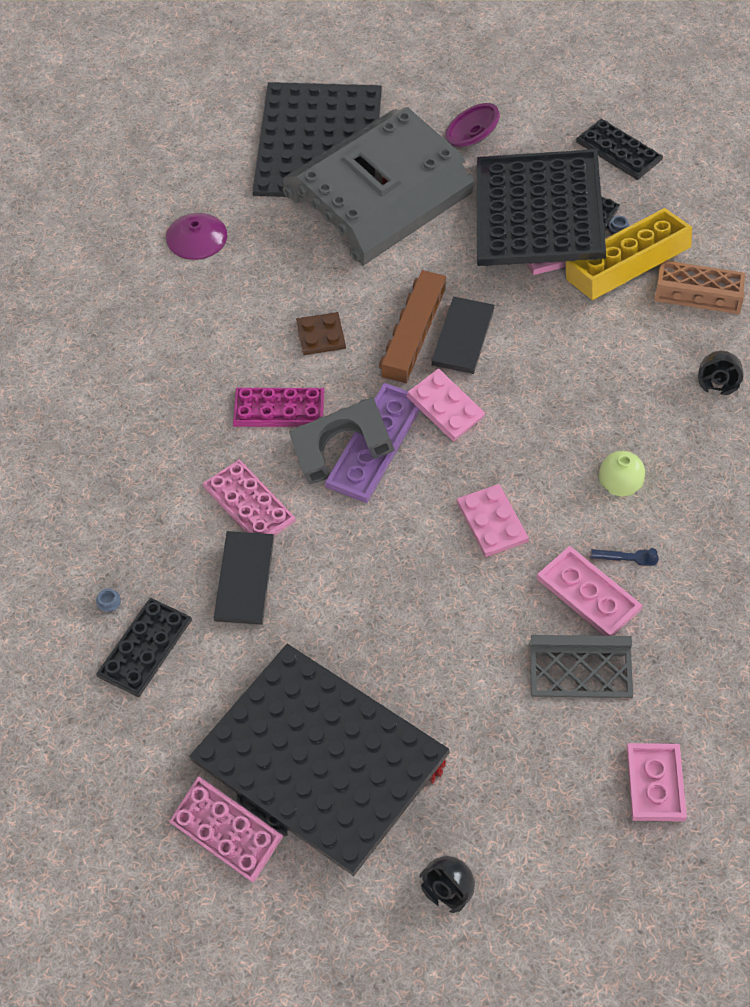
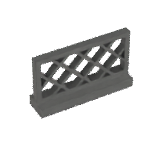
M531 635L529 642L531 697L633 698L632 636ZM536 654H546L552 662L543 669L536 662ZM564 655H572L577 660L570 669L559 661ZM589 655H596L603 661L595 670L584 661ZM614 655H625L626 664L620 670L609 661ZM554 664H557L565 672L558 681L547 673ZM580 664L591 673L583 682L572 673ZM605 664L616 673L608 682L597 673ZM536 669L540 672L538 676H536ZM543 675L553 684L548 691L537 690V681ZM568 676L578 684L573 691H566L560 685ZM593 676L604 685L599 691H591L585 685ZM619 676L627 684V692H617L610 684Z

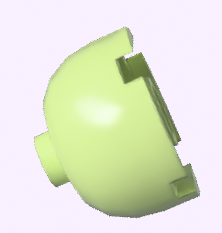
M624 450L615 451L609 454L601 463L598 475L600 484L613 495L621 497L631 496L643 486L645 479L644 464L632 452Z

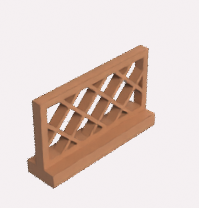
M665 261L660 264L654 301L740 314L744 300L745 273ZM664 267L673 268L675 271L669 273ZM692 271V272H695L696 274L693 275V276H690V275H689L688 273H686V272ZM709 274L716 275L717 278H715V279L712 280V279H711L710 277H708L707 275H709ZM681 276V277H683L684 279L681 280V281H679V280L676 279L675 277ZM729 278H738L740 280L733 283ZM702 279L705 283L700 284L696 280ZM723 282L727 286L722 288L718 283Z

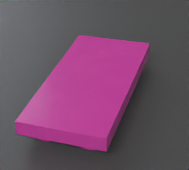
M236 387L233 427H298L323 417L324 388Z

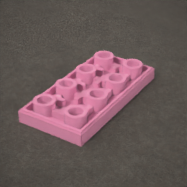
M240 459L202 483L206 491L244 532L274 534L275 536L296 521L287 508Z
M197 777L169 821L251 882L257 879L283 838L281 833L201 777Z

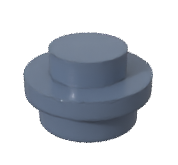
M615 216L609 222L608 227L613 234H616L629 227V223L624 216Z
M113 589L102 590L96 598L97 607L103 612L115 611L121 603L120 595Z

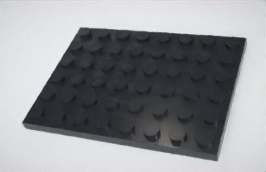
M268 82L253 184V196L286 197L283 192L284 177L380 118L382 85ZM361 156L354 159L375 178L376 170Z
M598 149L477 157V266L606 259Z
M287 643L189 757L192 762L354 877L450 754L449 748Z

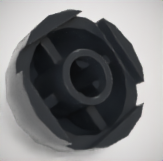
M719 350L710 353L700 363L698 371L699 385L708 393V389L721 391V395L732 394L738 390L743 381L744 372L741 361L736 355L728 351ZM711 381H713L717 385H723V387L715 388L712 385Z
M443 856L435 858L420 873V878L422 877L423 883L420 885L423 893L437 906H439V899L450 907V913L460 912L474 894L475 879L473 873L465 862L456 857Z

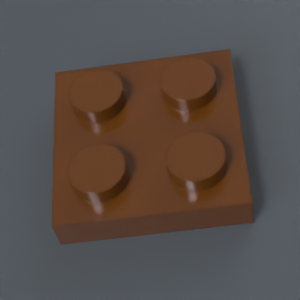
M338 312L296 318L303 355L346 349Z

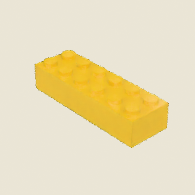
M663 208L606 238V259L566 261V280L591 300H594L691 248L692 226L666 208Z

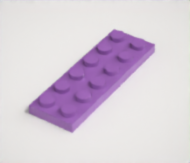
M384 383L374 399L395 451L373 459L365 438L355 432L325 482L326 488L368 503L420 412V409L406 397L408 391Z

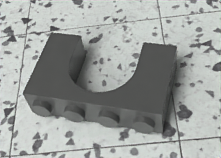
M373 397L361 400L357 404L342 408L335 413L320 417L313 422L300 425L289 431L303 474L309 484L320 482L329 477L330 472L324 459V448L327 442L340 432L354 431L361 434L365 438L373 459L395 451Z

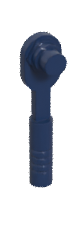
M654 548L638 550L636 553L591 549L590 552L591 559L635 561L638 565L642 566L656 565L659 560L658 552Z

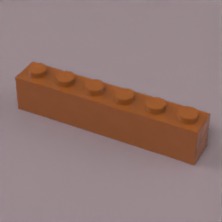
M422 270L419 278L414 279L413 292L407 296V306L402 308L399 317L400 322L395 324L393 329V339L388 340L386 346L387 353L381 357L379 362V369H382L383 378L403 383L408 382L445 292V275Z

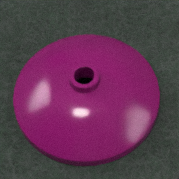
M481 103L464 110L453 119L446 130L445 137L448 143L454 147H468L482 142L496 128L500 118V111L492 103Z
M205 213L184 215L175 220L166 232L168 248L175 255L190 260L205 259L215 255L224 247L227 241V229L224 223L217 217Z

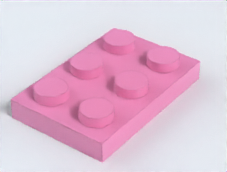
M437 369L408 391L406 396L453 442L484 418L486 414L440 369Z
M500 484L457 498V504L485 557L529 542V537Z
M628 743L626 750L632 821L685 822L687 813L680 744Z

